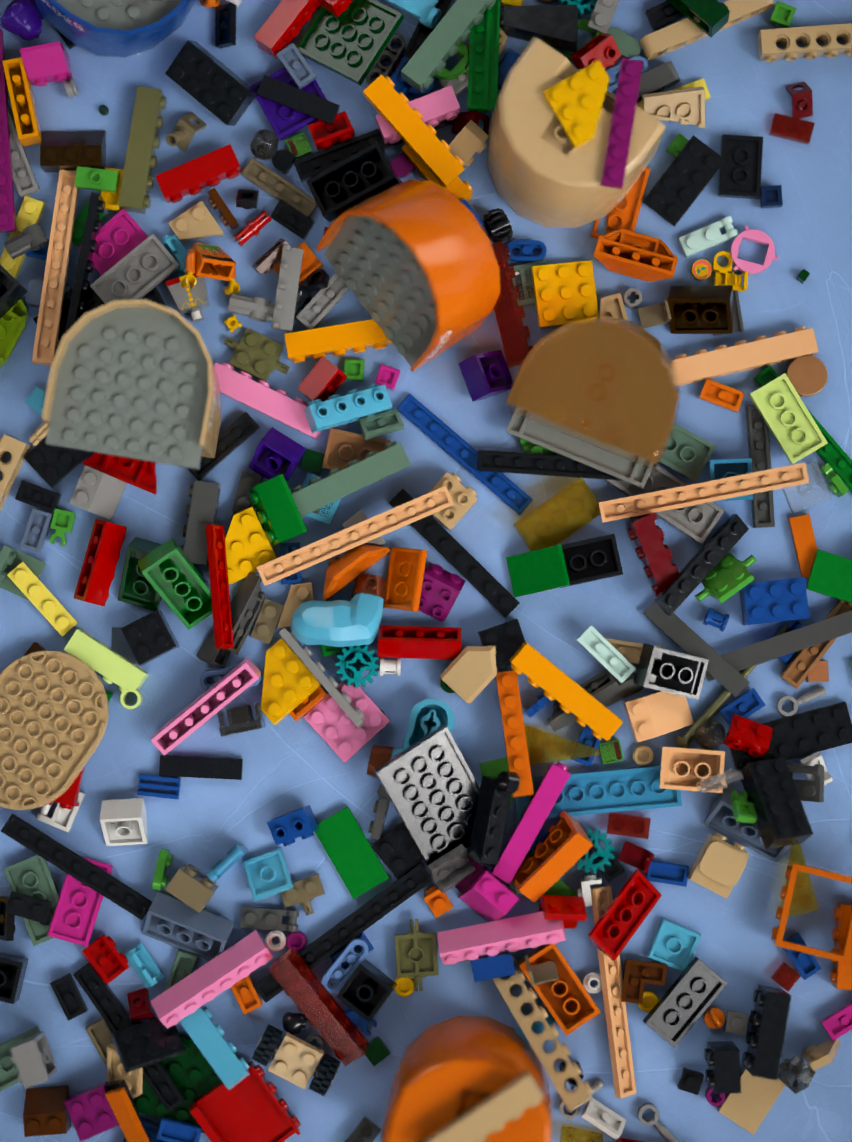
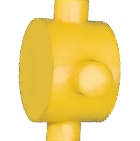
M232 315V317L224 320V324L229 328V332L233 333V330L242 326V323H239L236 315Z

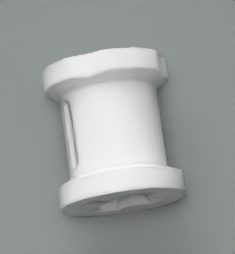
M380 658V676L384 674L400 676L401 658L397 660H384V658Z

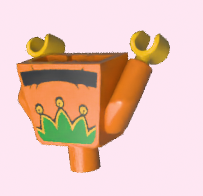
M197 242L187 252L185 259V273L187 276L181 282V287L185 288L187 283H189L191 290L197 283V279L193 276L195 274L198 277L229 281V284L224 288L225 294H236L240 290V285L234 280L236 279L235 266L237 263L220 247Z

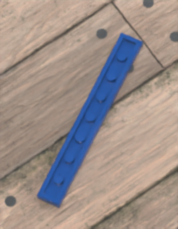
M410 393L396 408L519 516L533 501L530 496L503 473L477 471L479 452Z

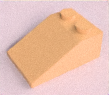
M658 691L623 702L634 741L637 743L694 724L687 699L684 696Z
M662 746L659 788L722 793L725 751Z

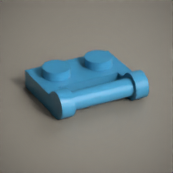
M236 844L227 853L228 856L223 861L219 860L212 867L213 869L206 873L213 882H216L248 849L244 844L241 846Z

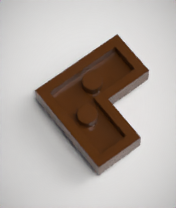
M625 959L620 1001L642 1004L645 983L665 986L667 965Z

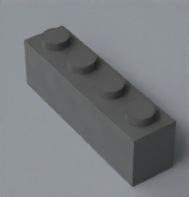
M194 480V485H190L189 497H192L191 505H187L186 517L189 518L188 525H184L183 537L186 538L185 544L181 545V550L193 564L209 566L205 525L216 523L221 485L218 483Z

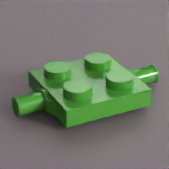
M730 552L726 554L703 579L701 583L705 589L695 595L696 599L701 602L710 595L722 604L755 580L747 569L757 562L755 557L751 554L744 561H740Z

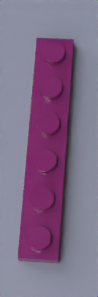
M626 58L621 60L601 186L623 188L643 61Z

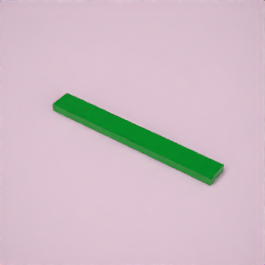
M768 365L753 380L761 388L779 377V375ZM809 411L828 444L815 452L826 464L828 463L832 467L834 473L838 474L852 494V460Z

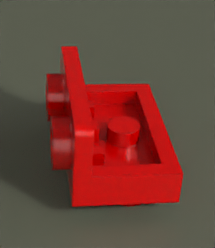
M346 111L337 114L333 126L321 121L308 125L317 150L330 148L334 143L339 141L343 143L352 139V136H355L353 126H351Z
M734 714L723 744L734 750L749 753L753 757L762 758L769 749L773 728Z
M104 934L81 953L105 985H107L123 971L127 970L129 966L126 956L123 953L119 954L115 949L116 944L110 936L106 937Z

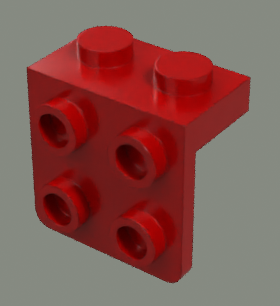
M542 895L538 912L543 911L544 919L563 920L564 928L568 929L575 928L578 921H586L587 912L583 897Z

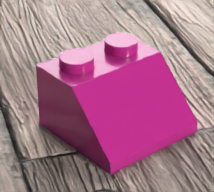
M60 41L20 48L28 79L33 86L43 87L50 82L63 83L64 80L67 81V79L73 78L69 55Z

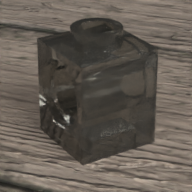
M796 1055L791 1059H785L780 1064L779 1068L781 1070L778 1074V1079L797 1094L809 1087L815 1071Z

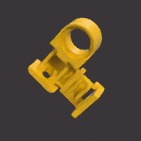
M726 251L718 252L712 261V272H715L714 285H733V291L745 292L748 284V272L745 271L741 275H734V272H731L732 256ZM719 256L726 257L728 260L727 266H719L717 258Z

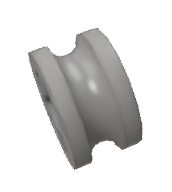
M70 78L69 82L64 80L63 84L69 99L73 95L79 96L74 79Z
M635 288L628 289L623 296V303L628 308H636L642 301L641 292ZM631 293L635 294L634 297H638L634 303H630V300H627Z

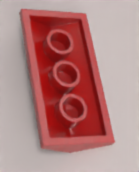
M636 869L588 934L593 945L613 961L616 960L662 896L639 870Z

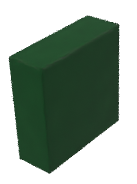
M306 449L300 469L320 474L325 454Z
M379 1036L361 1049L373 1066L391 1054Z

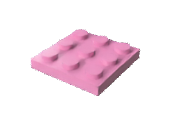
M347 680L342 681L336 688L341 694L345 692L352 700L350 702L351 706L354 709L358 707L366 716L363 718L366 722L363 727L358 728L330 694L304 716L305 720L344 763L391 722L359 686L354 688V683L346 686Z

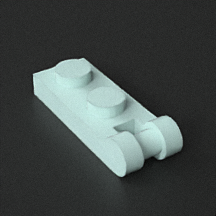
M731 216L678 238L685 258L737 237L739 234L732 225L733 220ZM725 227L727 233L722 235L719 230L720 228Z

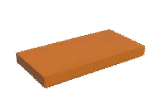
M645 168L627 196L607 214L606 234L619 229L634 232L650 168ZM600 218L595 220L591 234L592 238L598 239L601 236L596 234Z

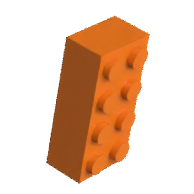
M556 944L541 945L528 954L530 966L555 961L559 979L535 985L533 988L566 1036L601 1013ZM525 957L518 961V965L531 983Z

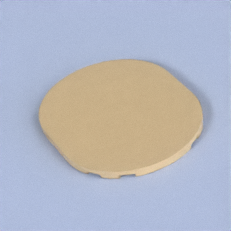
M36 651L16 659L0 673V807L13 810H29L53 802L68 790L101 743L109 718L108 698L96 672L81 659L60 651Z

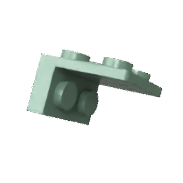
M3 545L0 552V587L29 600L7 574L21 562H24L40 578L46 563L15 548Z

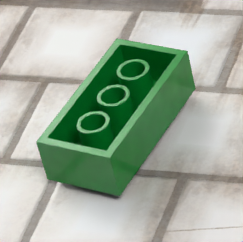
M170 538L138 560L141 573L188 630L212 614L210 585L173 538Z

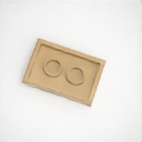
M744 1068L740 1074L741 1093H728L724 1102L718 1108V1112L754 1135L787 1084V1081L778 1076L777 1080L752 1076Z

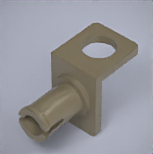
M191 112L178 120L173 132L167 134L166 141L168 145H177L181 150L185 151L195 133L205 128L207 124ZM189 119L196 121L198 125L191 123Z

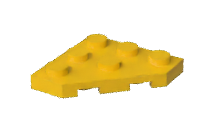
M599 60L543 92V96L575 149L592 140L597 128L610 79Z
M253 506L235 513L225 537L229 585L247 577L249 573L254 574L258 572V566L277 559Z
M282 638L266 651L261 710L275 726L322 685Z

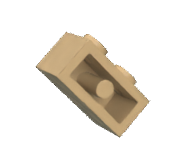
M470 120L449 144L451 148L449 152L453 156L457 155L463 161V166L468 168L475 160L472 157L475 152L480 154L487 146L485 141L489 135Z

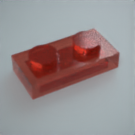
M775 113L769 135L808 145L815 123Z
M610 812L606 833L648 839L651 818Z

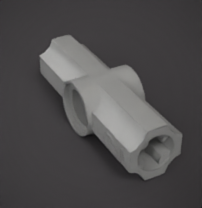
M232 294L229 300L228 311L249 316V318L256 321L272 322L274 303L260 297L249 298Z

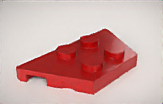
M94 453L82 463L152 494H157L155 462Z

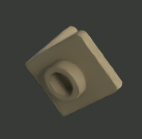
M667 299L663 300L661 304L638 309L639 320L643 329L667 324L671 320Z
M528 955L525 956L532 986L559 979L555 961L530 966Z

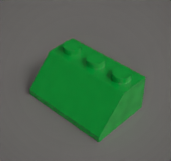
M283 474L248 489L250 501L257 508V517L264 525L266 538L272 543V546L307 532Z

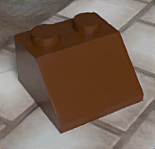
M68 1085L26 1089L23 1112L24 1137L66 1134L71 1128V1118L64 1103L69 1098Z

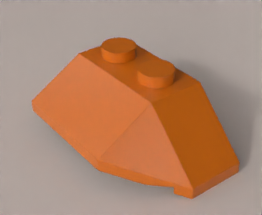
M619 229L599 236L593 255L609 271L647 282L673 278L678 261L676 255H673L661 239L625 229Z
M362 544L346 551V554L340 559L338 556L333 558L328 563L329 567L326 569L323 599L327 602L354 581L358 575L363 574L390 553V549L383 546Z

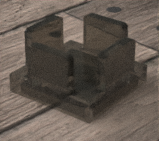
M260 703L254 704L257 720H254L251 705L228 709L229 726L226 724L224 710L217 712L221 737L266 727Z

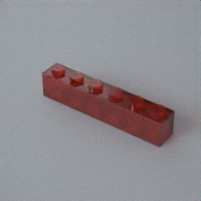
M503 241L491 244L499 265L501 287L494 312L508 369L532 363L535 353L533 345L528 346L527 338L530 337L528 325H523L522 318H525L523 305L519 306L517 298H520L518 285L514 286L512 278L516 276L513 265L509 266L507 258L511 257L508 245L504 246Z
M292 948L276 958L268 969L272 977L280 983L285 993L295 1002L299 1011L303 1012L311 1026L319 1032L323 1041L335 1052L336 1057L346 1066L363 1056L369 1046V1042L296 950Z

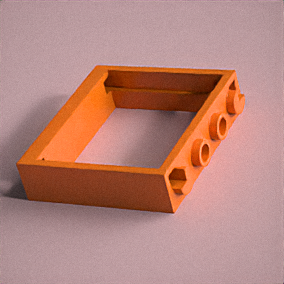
M791 862V866L787 865L785 871V878H788L787 885L782 886L781 889L782 907L778 906L776 912V919H779L778 926L773 927L771 939L774 940V945L851 964L852 908L841 954L783 940L798 871L852 884V876Z

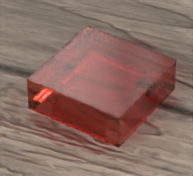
M783 961L771 978L786 991H789L801 975Z

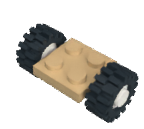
M268 1024L251 1059L267 1066L274 1052L275 1056L268 1068L269 1072L304 1090L312 1075H314L309 1089L324 1096L336 1076L341 1061L325 1054L318 1067L317 1065L324 1053L323 1050L288 1032L279 1047L277 1044L283 1031Z

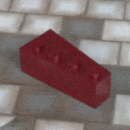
M654 512L628 524L627 534L630 540H634L637 545L635 552L639 560L643 559L645 564L643 570L646 577L651 578L654 584L651 586L655 597H658L679 574L676 564H672L670 561L673 559L670 548L667 544L663 545L664 533L662 528L654 522V520L658 519Z

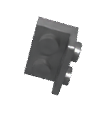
M462 844L427 866L431 880L441 893L446 892L476 872L475 867L467 858V850Z

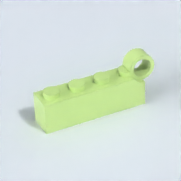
M76 629L63 650L81 659L94 671L102 675L101 679L109 684L114 682L120 686L118 688L122 692L120 702L124 708L135 709L139 707L143 700L139 689L149 673L81 629ZM129 692H134L138 698L137 703L133 706L128 705L125 701V697Z

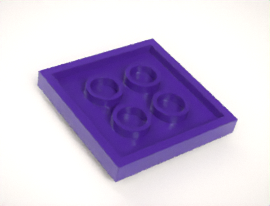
M285 67L269 75L271 78L298 88ZM316 79L301 89L327 100ZM262 80L256 82L250 87H252L257 92ZM257 95L255 97L279 141L317 121L314 118Z

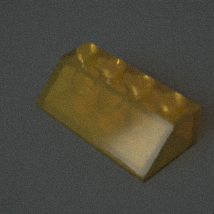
M580 477L513 524V527L530 551L555 546L601 514L599 503L583 478Z

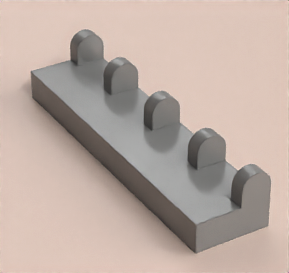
M283 245L272 329L293 332L304 249Z

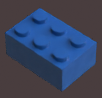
M805 577L749 583L739 591L744 626L810 618Z

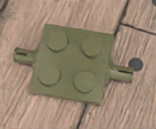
M249 328L246 329L243 337L238 342L229 337L224 342V345L234 349L229 365L257 379L267 382L270 374L275 369L284 374H287L289 371V366L279 362L284 345Z
M410 919L411 932L394 935L397 978L414 979V991H418V983L419 991H423L422 978L438 975L436 932L419 931V919H415V927L414 919Z

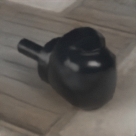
M299 284L294 320H296L298 308L303 309L304 304L311 301L310 290L302 284Z
M287 1012L282 1018L283 1029L292 1035H296L301 1032L302 1028H306V1023L319 1022V1017L305 1018V1013Z

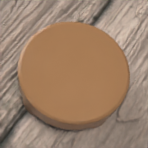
M811 355L797 357L789 364L785 371L800 397H809L817 394L824 388L827 382L828 374L824 363Z

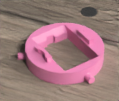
M748 226L744 227L745 231L734 239L730 247V255L734 265L733 270L736 271L738 269L743 273L746 271L748 274H758L766 270L773 260H778V256H775L774 243L766 233L755 229L749 230ZM742 239L768 246L763 265L737 258L738 247L741 245Z

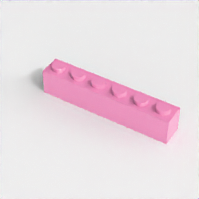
M222 362V364L215 363L214 368L219 382L220 393L316 440L318 439L321 431L311 432L304 411L307 408V402L297 397L293 400L287 397L288 393L277 388L274 391L269 388L270 384L260 379L256 382L251 379L252 376L244 371H241L239 374L233 371V366Z
M248 657L245 658L153 734L151 742L165 756L260 678L261 671Z
M543 911L437 933L439 955L444 965L456 964L466 960H476L486 956H496L506 952H516L525 948H536L550 943L556 944L566 940L563 920L544 919Z
M255 930L150 1002L159 1020L167 1028H170L189 1014L194 1013L205 1003L213 1000L223 991L231 988L233 984L242 978L247 977L260 966L265 965L273 958V955L264 939Z

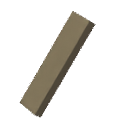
M253 157L241 172V176L278 201L283 199L309 218L318 207L315 199Z

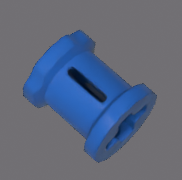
M709 607L703 625H712L723 632L727 625L729 614H720Z

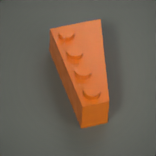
M564 810L559 815L561 820L556 826L552 825L548 830L550 834L543 843L539 842L535 847L534 856L526 859L512 879L518 891L534 903L593 846L580 823Z

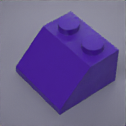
M502 350L476 354L458 363L472 402L483 400L515 388Z
M272 427L261 439L248 468L268 480L283 474L286 482H288L299 465L306 448Z

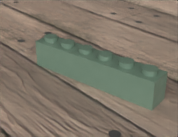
M457 0L401 70V79L420 93L424 88L428 89L434 80V75L444 69L446 66L445 61L449 56L453 57L456 54L460 42L467 40L471 34V28L474 25L477 26L482 21L483 13L486 9L490 10L496 0Z
M393 441L384 446L386 450L379 453L377 450L366 454L367 459L360 462L357 458L347 463L348 468L340 470L338 467L329 471V476L324 479L321 476L309 481L311 485L305 488L300 485L291 489L301 517L410 466V461L401 442L396 444Z

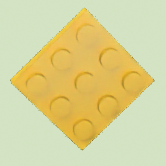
M592 260L531 267L538 328L573 325L600 319Z

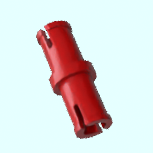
M263 210L251 222L245 223L246 226L233 236L234 240L237 241L243 236L238 241V244L242 247L251 237L257 236L259 231L272 221L271 217L268 215L262 220L267 215Z

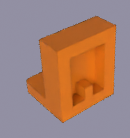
M435 885L424 891L426 894L423 896V899L428 904L435 918L454 908L446 893H441Z

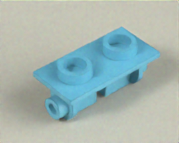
M176 234L171 237L169 235L162 238L163 242H161L162 245L180 265L175 270L179 277L187 275L185 273L187 251Z
M143 943L125 953V956L147 989L164 978V975Z

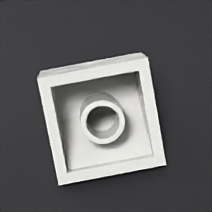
M143 798L102 800L100 823L106 846L148 844L147 814Z

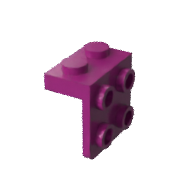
M429 562L424 571L419 611L440 622H444L466 581L461 579L459 575L444 570L440 565Z

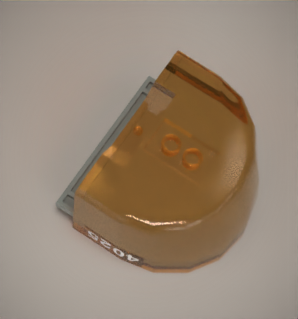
M595 316L567 322L539 339L523 361L506 400V404L512 414L506 433L644 489L650 472L655 473L676 424L681 399L676 365L660 340L633 321L607 316Z

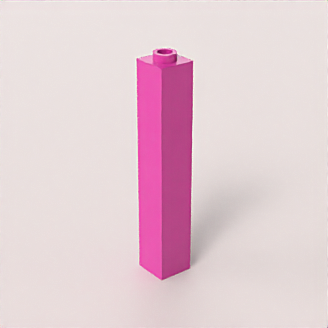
M551 762L500 853L498 865L494 864L491 874L509 884L511 883L571 775L567 771L569 767L560 762H557V764Z

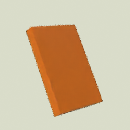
M391 547L386 580V602L383 604V608L418 612L427 557L426 550Z

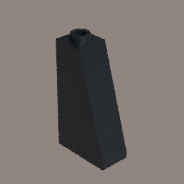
M504 6V15H500V27H504V33L509 37L529 42L533 37H536L550 47L576 52L578 6Z

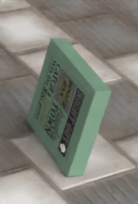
M547 260L507 267L514 308L535 304L531 267L548 265Z

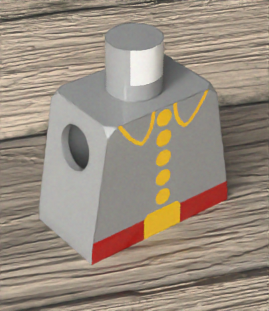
M193 274L197 279V283L191 290L189 283H187L185 288L181 287V282L187 275L165 281L181 314L190 313L192 322L203 320L204 317L201 309L209 307L206 278Z

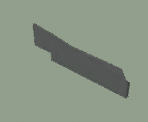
M249 573L230 602L234 648L215 649L213 628L198 651L197 658L217 668H225L230 652L238 655L265 600V593L261 591L260 586L261 577Z
M606 669L580 685L606 707L643 690V686L633 683L636 675L634 671L622 684ZM557 700L553 704L554 712L552 717L547 720L553 731L576 722L575 718L577 717L572 712L569 714L564 712L559 707L561 703Z

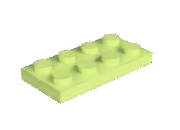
M786 373L749 394L791 465L828 444Z

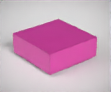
M381 364L375 384L379 386L385 385L386 388L394 391L401 371Z

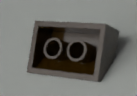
M106 131L44 132L40 145L41 168L45 173L59 172L60 169L76 171L77 166L105 169Z
M733 285L671 286L668 296L671 314V334H732L734 314Z

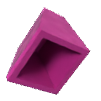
M484 866V869L465 892L459 896L464 903L487 922L497 921L505 916L519 900L518 894L502 879L491 874V870Z

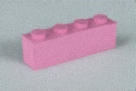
M451 85L407 103L412 109L416 108L423 116L421 120L426 125L430 124L433 128L439 125V122L443 120L451 121L460 114V105ZM380 114L375 115L376 124L384 143L390 142V144L400 141V136Z

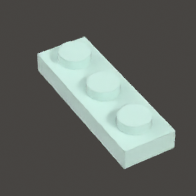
M592 625L577 639L621 684L636 669Z

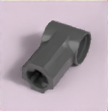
M36 223L26 227L23 233L4 242V245L11 258L15 259L31 250H40L47 246L49 242L40 224Z

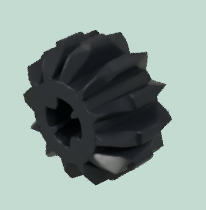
M492 209L484 214V226L492 242L498 245L512 238V226L502 209Z

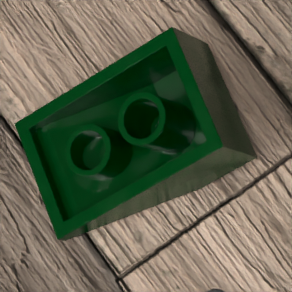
M135 537L127 546L118 601L152 611L158 610L162 597L141 573L138 560L162 544Z

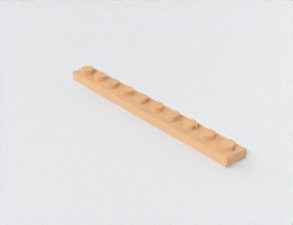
M59 170L32 355L33 364L52 365L56 354L79 188H75L76 171Z
M804 462L598 503L602 523L807 484L809 479L806 463Z
M447 485L260 565L257 567L264 586H267L455 505Z
M611 885L590 889L594 926L613 901ZM597 948L615 1097L624 1098L637 1093L626 1003L620 1001L623 982L620 954L613 961Z

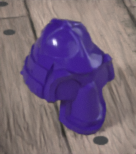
M12 0L0 18L2 28L16 36L18 35L23 40L30 41L39 38L43 30L42 20L44 18H42L35 0Z

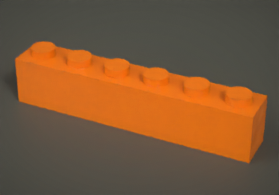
M514 670L497 672L495 679L508 772H515L519 776V787L515 793H511L512 798L534 795L517 672Z

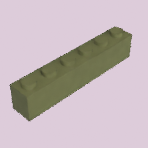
M137 86L118 202L121 210L146 214V208H150L151 196L148 195L149 189L153 188L154 185L152 170L157 166L155 152L160 147V136H158L159 129L163 127V117L161 114L162 109L166 108L167 98L164 97L161 89Z

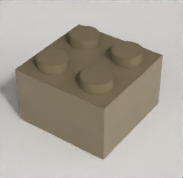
M184 864L178 869L165 890L200 913L206 907L218 886L207 875L204 877L199 874V869L194 865L189 864L187 866Z

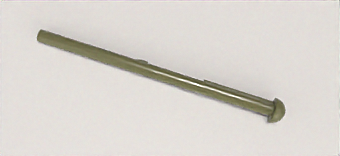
M784 623L772 637L787 633L790 630L789 626ZM756 666L742 670L740 674L747 679ZM726 689L682 737L677 736L676 743L679 747L689 748V744L719 712V707L731 695Z

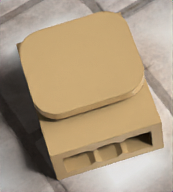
M717 832L715 836L709 833L688 874V878L727 899L733 886L737 884L745 869L750 854L745 852L746 847L736 842L733 845L726 842L727 837Z

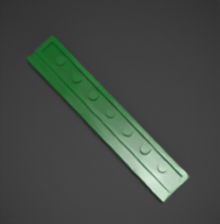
M496 0L490 10L486 9L483 13L482 21L477 26L474 25L471 28L467 111L495 109L498 94L500 0Z

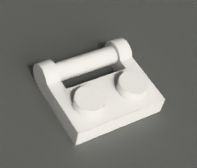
M79 791L76 802L80 803L79 806L65 809L59 807L60 803H58L53 816L50 817L48 812L51 805L47 804L42 806L35 818L58 829L70 832L86 793Z

